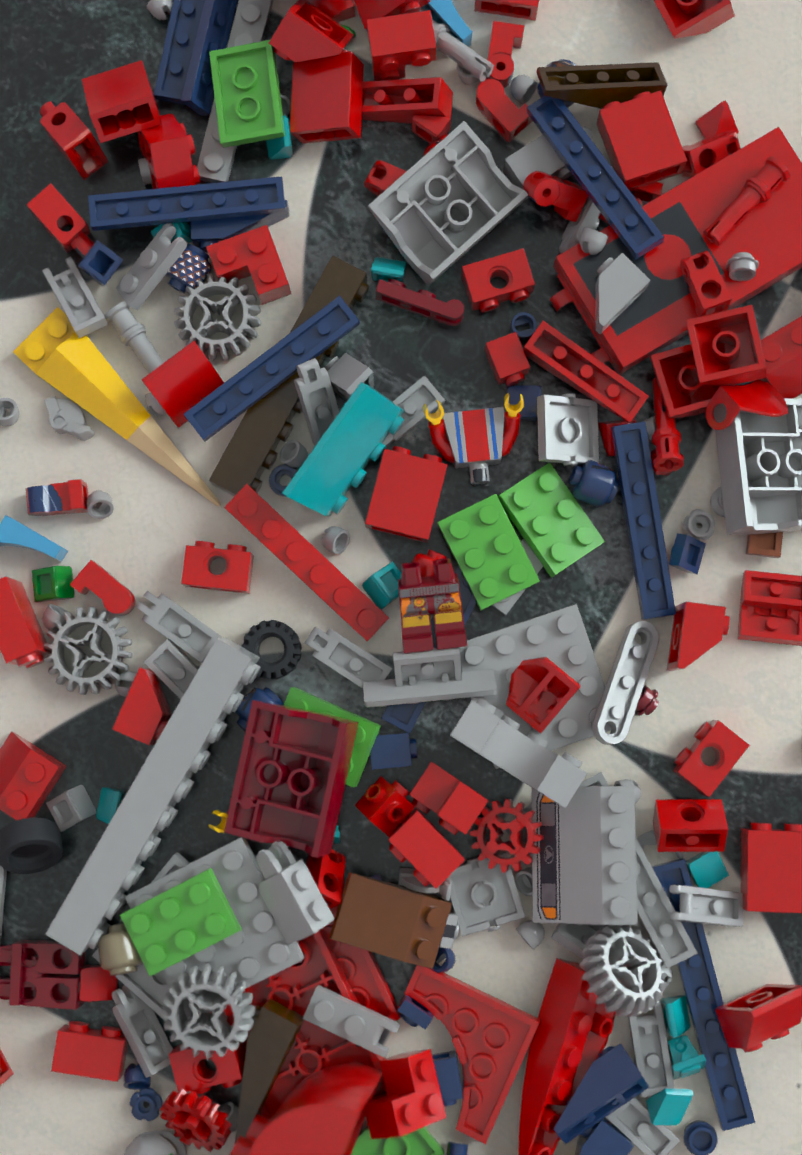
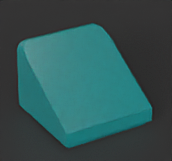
M286 115L283 116L285 137L267 140L268 156L271 160L290 158L293 155L289 121Z
M376 257L372 264L371 277L373 281L381 279L387 282L388 279H394L403 283L406 262Z
M392 561L371 575L362 584L363 589L379 609L382 610L399 597L398 580L401 579V571Z
M102 787L96 813L98 820L107 824L111 822L126 796L125 790Z
M701 852L686 861L688 871L699 888H709L729 876L718 852Z
M678 995L662 998L661 1006L665 1029L673 1038L679 1037L691 1027L686 997Z
M665 1088L648 1098L646 1102L651 1123L653 1125H678L692 1100L693 1091L690 1089Z

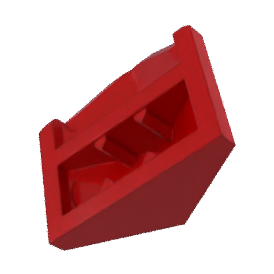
M547 657L523 660L511 674L506 706L541 734L581 685Z

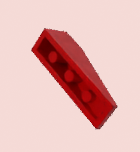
M441 77L363 82L362 120L412 124V117L414 115L451 118L453 91Z
M544 320L523 348L525 355L529 359L628 423H631L649 397Z

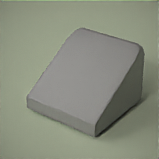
M83 785L67 790L46 803L61 832L96 814V809Z

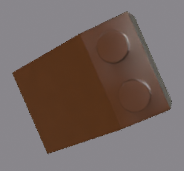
M349 872L342 893L341 904L338 906L329 938L396 960L433 969L452 903L435 894L415 892L404 886Z

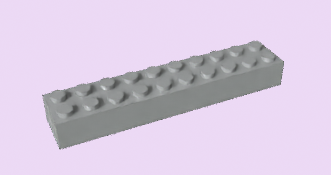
M216 638L45 935L81 955L88 948L94 950L101 936L108 934V927L112 926L107 923L108 920H111L115 913L118 914L126 903L124 892L128 891L132 884L135 885L145 869L141 866L142 861H145L148 856H152L161 842L157 835L172 823L178 812L174 808L175 804L179 803L182 798H186L194 785V781L190 778L198 769L202 770L211 755L207 751L209 745L213 744L215 740L219 741L228 724L223 722L227 714L235 712L242 702L244 695L240 692L244 685L251 684L261 668L257 665L260 659L259 656L228 638Z

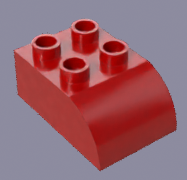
M340 1064L311 1074L294 1088L271 1119L257 1114L246 1136L240 1135L230 1155H351L366 1118L364 1107L366 1103L373 1100L383 1074L382 1071L366 1065Z

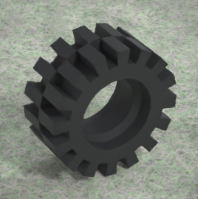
M276 620L261 621L256 626L253 625L248 634H245L243 638L244 643L241 647L260 657L257 665L261 667L257 674L259 677L266 679L285 677L297 667L296 665L300 661L302 647L299 637L291 627L283 622ZM269 637L280 639L284 645L282 658L273 663L263 660L259 653L260 644Z

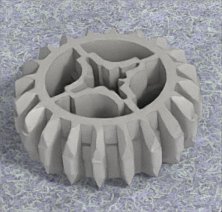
M208 274V283L203 284L202 281L198 280L199 287L195 290L186 286V292L189 297H178L179 303L184 307L174 309V313L181 317L174 323L176 328L182 329L178 334L180 339H188L186 346L195 341L204 354L209 350L210 360L216 359L217 352L221 353L223 360H227V351L233 350V353L239 356L240 350L238 346L240 344L247 349L251 346L246 337H257V331L251 327L261 325V320L255 317L261 313L260 306L253 305L257 298L255 294H248L249 286L247 284L238 287V278L233 277L227 283L224 277H220L218 281H215L213 275ZM213 295H226L218 302L208 299V297ZM240 303L243 307V319L237 329L231 321V317L236 311L235 307ZM197 306H199L205 314L200 322L201 326L195 331L193 328V315ZM209 309L213 313L218 312L219 316L220 312H222L226 324L222 320L217 322V319L214 322ZM217 332H224L229 336L220 340L206 338L207 336L211 337Z
M95 607L89 608L87 616L83 608H76V619L70 612H65L64 618L67 623L63 625L60 621H54V625L59 631L57 633L48 631L46 634L48 637L54 638L53 644L44 643L43 645L46 650H52V655H47L43 658L44 662L55 663V665L48 669V673L54 675L60 672L56 683L62 685L68 680L66 690L73 692L78 684L79 694L81 695L87 694L89 685L93 694H99V683L106 690H110L112 688L109 680L110 677L115 681H121L120 674L116 672L117 669L125 671L129 669L127 664L121 663L122 658H132L133 656L131 652L123 651V647L132 645V640H121L120 638L128 632V629L126 627L115 629L120 619L113 617L108 621L109 611L102 610L97 618V608ZM94 624L92 631H88L84 638L76 640L68 637L78 627ZM103 629L108 633L112 641V656L103 651L101 647ZM89 642H91L90 648L95 653L101 655V658L98 656H87V659H84L86 653L76 647L75 644L89 646ZM64 646L74 653L75 659L72 666L75 668L73 672L65 662ZM94 662L108 665L98 675L82 678L84 671H88Z
M610 925L605 928L602 927L588 938L587 942H585L586 947L580 953L584 959L579 966L586 971L581 979L589 982L590 987L587 992H594L596 994V1004L605 1003L606 1012L615 1011L618 1017L626 1015L636 1017L641 1013L651 1010L663 998L661 993L667 988L663 980L668 974L661 969L664 961L658 959L656 955L658 950L651 947L650 937L642 938L640 929L632 930L629 925Z
M209 963L205 965L203 972L195 966L191 968L189 974L186 972L180 973L177 978L178 981H172L168 988L169 993H166L163 998V1003L166 1006L162 1009L161 1014L162 1017L167 1018L164 1023V1030H174L170 1036L171 1042L180 1039L182 1041L181 1051L189 1046L193 1048V1057L198 1056L200 1051H204L208 1060L212 1057L214 1050L220 1057L226 1054L227 1048L231 1051L236 1050L239 1041L243 1042L248 1036L247 1030H250L254 1023L251 1017L255 1013V1006L250 1005L253 999L252 993H243L247 986L246 981L236 984L234 982L237 976L236 972H232L227 977L223 975V966L219 967L217 972H213ZM185 996L189 999V1006L193 1011L189 1019L186 1017L183 1008V998ZM229 1003L234 1012V1023L231 1026L226 1021L227 1016L224 1012ZM203 1008H205L206 1011L207 1009L211 1010L209 1014L206 1012H203L201 1014Z

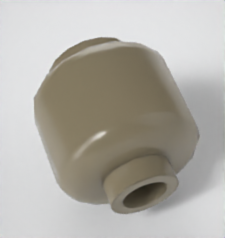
M125 925L109 926V933L102 935L98 942L101 967L104 970L110 971L111 976L138 971L137 966L143 962Z

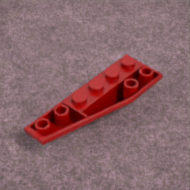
M556 958L537 1017L541 1020L531 1041L522 1090L518 1155H553L561 1139L554 1128L591 1064L598 1059L599 1054L604 1050L613 1029L616 1012H606L605 1003L596 1004L597 996L594 992H587L590 987L589 982L581 979L586 971L579 966L580 963Z

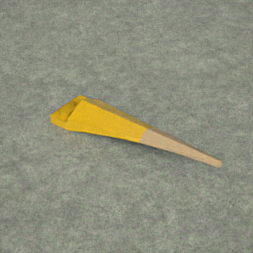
M59 307L13 351L38 377L93 415L213 504L221 506L217 497L87 335L78 338L66 314Z

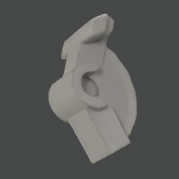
M55 396L44 400L50 415L49 423L55 432L59 434L68 433L82 441L94 436L93 430L85 426L84 414L76 403L69 399H56Z
M399 869V885H404L415 892L439 893L442 899L450 900V876L436 889L431 883L425 887L412 874L415 869Z

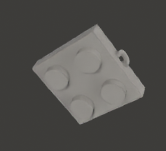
M544 394L538 396L539 461L564 463V466L582 465L588 460L599 463L597 402L576 398V394H563L562 396Z
M506 852L497 854L501 857L508 858ZM477 857L467 860L466 864L460 865L450 875V898L455 914L458 915V925L462 936L488 929V932L495 931L501 928V924L525 917L511 867H509L507 872L503 873L501 872L500 864L490 869L488 868L490 859L486 858L479 861Z

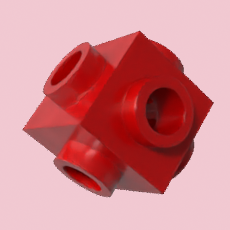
M382 776L367 789L366 793L355 804L359 811L388 837L406 820L415 808L406 799L410 793L395 780L390 784Z

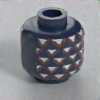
M188 243L186 249L166 273L170 278L168 285L185 294L186 286L195 290L199 287L198 280L204 284L212 269L208 261L210 256L198 247Z

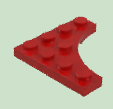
M417 965L404 994L427 1008L437 1020L440 1019L452 1037L460 1064H462L464 1074L463 1102L455 1129L486 1145L541 1019L444 972L437 973L431 968Z

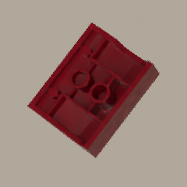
M252 700L224 832L263 843L283 841L284 844L286 843V846L305 850L309 855L316 858L330 854L359 722L328 714Z

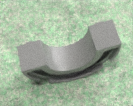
M481 698L477 702L471 700L450 736L566 808L587 775L586 772L579 768L582 762L564 752L562 757L545 748L548 742L532 732L529 737L518 731L520 724L504 714L502 718L494 715L497 708Z

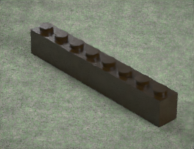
M332 255L290 333L338 296L344 300L351 310L356 301L361 303L369 290V285L366 284L367 273ZM339 341L315 358L319 363L320 369L326 356L329 358L333 356ZM298 372L246 411L209 479L213 486L235 496L248 484L258 494L263 483L260 480L265 468L268 470L272 468L278 456L275 450L280 440L285 442L293 429V424L290 423L296 412L301 414L303 411L294 380L299 378Z

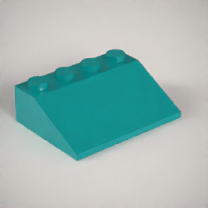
M361 382L285 488L283 494L324 516H330L333 512L338 514L348 501L345 494L350 487L357 488L365 478L367 472L363 469L370 459L375 462L384 451V448H386L382 442L389 433L395 435L404 423L405 419L401 416L405 411L376 389Z

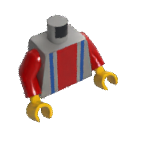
M509 393L505 394L504 405L507 410L505 413L504 407L444 413V409L438 400H436L438 410L435 413H428V408L424 404L422 410L429 420L428 426L432 444L446 461L453 462L455 468L469 467L472 485L489 483L488 465L500 464L502 457L510 453L519 435L521 416L519 412L524 407L523 395L520 394L518 404L511 405L508 403Z

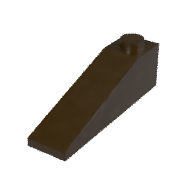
M659 62L538 67L536 71L545 96L602 109L611 102L619 101L623 103L632 100L636 95L646 91L654 93L661 90L664 96L668 85Z
M269 999L263 1007L258 1005L255 1008L254 1015L251 1017L254 1023L247 1040L235 1143L240 1135L246 1136L253 1119L257 1114H260L305 1020L303 1019L304 1016L272 999Z

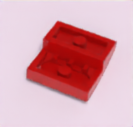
M192 341L142 379L143 383L178 428L188 421L183 415L224 384L222 378L195 341Z
M745 570L741 587L738 639L802 646V576Z

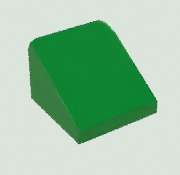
M51 566L32 570L34 602L74 598V588L70 585L73 581V572L70 566Z

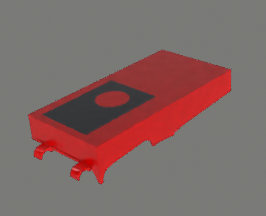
M779 127L775 128L642 206L664 236V241L638 259L633 257L610 225L599 231L607 235L608 239L605 247L598 254L591 255L590 253H585L581 249L580 244H577L556 256L553 268L565 289L552 296L550 301L556 311H559L571 302L575 304L601 347L591 355L602 363L610 362L611 365L613 364L614 371L621 376L633 366L687 335L689 332L686 320L698 317L689 286L682 274L681 259L706 250L709 251L732 298L728 310L734 309L802 268V162ZM769 157H774L781 161L788 169L791 177L786 182L782 181L770 193L771 198L767 202H759L719 246L710 242L703 231L745 190L746 180L749 177H755L766 165L765 161ZM623 253L651 281L647 289L613 323L599 334L596 331L595 284L600 275L597 270L608 258L612 257L615 260ZM736 253H750L759 262L754 278L748 281H735L729 277V272L726 270L727 261Z

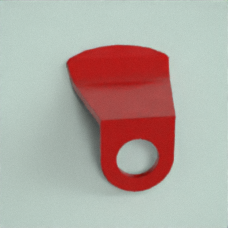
M755 380L747 385L720 386L706 408L707 423L715 430L728 428L740 410L769 417H779L788 414L786 401L780 392L762 380ZM723 403L727 409V415L719 423L714 418V409L718 404Z

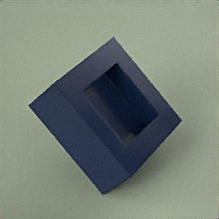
M677 533L671 550L669 565L684 572L698 575L706 543L689 535Z
M404 994L398 1007L401 1018L413 1027L419 1025L426 1030L433 1019V1014L419 1002Z

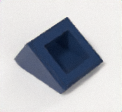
M96 240L78 267L99 285L105 286L123 259Z
M508 386V403L511 405L518 404L520 394L523 395L524 407L519 412L521 415L520 420L537 421V397L541 396V386Z

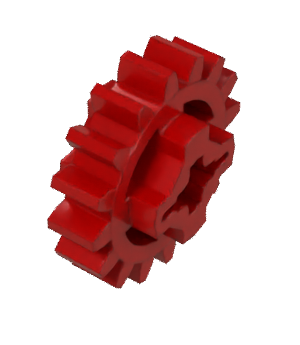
M505 799L504 806L502 807L498 800L492 801L493 810L491 811L485 806L481 811L484 817H477L474 823L478 825V829L470 831V835L477 837L478 842L471 845L472 849H481L482 853L478 857L479 861L486 858L490 859L488 868L493 869L500 864L501 872L505 873L509 870L511 864L513 869L518 871L521 869V860L529 865L533 862L529 854L540 853L541 849L535 845V842L543 840L544 836L536 834L535 829L542 826V823H533L531 818L536 812L531 810L525 813L523 811L524 802H519L516 807H513L512 799ZM510 813L517 816V818L512 821H505L498 814ZM487 827L491 830L490 841L488 843L486 840ZM525 828L527 829L528 833L527 844H525L522 840L523 830ZM510 829L512 831L510 840L503 842L501 839L504 834L502 830ZM500 850H507L515 857H501L496 853Z
M180 1089L178 1093L173 1090L160 1108L162 1111L160 1117L167 1121L165 1127L173 1129L175 1131L173 1135L180 1137L181 1142L188 1146L193 1143L198 1150L204 1146L208 1152H212L213 1148L219 1151L232 1132L230 1130L232 1123L225 1120L228 1115L217 1110L219 1105L217 1103L211 1104L212 1100L205 1095H202L201 1098L198 1097L193 1090L190 1094L184 1089Z

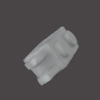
M586 126L582 127L592 140V130L586 128ZM543 135L507 157L503 167V171L512 184L522 189L526 177L535 171H542L562 179H567L572 175Z
M276 841L272 843V846L269 848L270 850L263 849L256 856L257 865L260 866L259 869L265 878L259 883V892L286 943L289 945L315 934L333 921L334 917L302 859L295 861L286 843Z

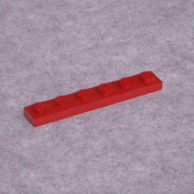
M248 484L224 507L367 642L389 619L381 609Z

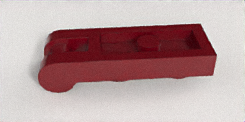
M388 279L387 282L379 280L375 291L376 300L450 326H457L463 320L464 305L459 300L453 299L449 302H444L436 299V295L429 291L419 289L418 292L406 289V285L398 280Z

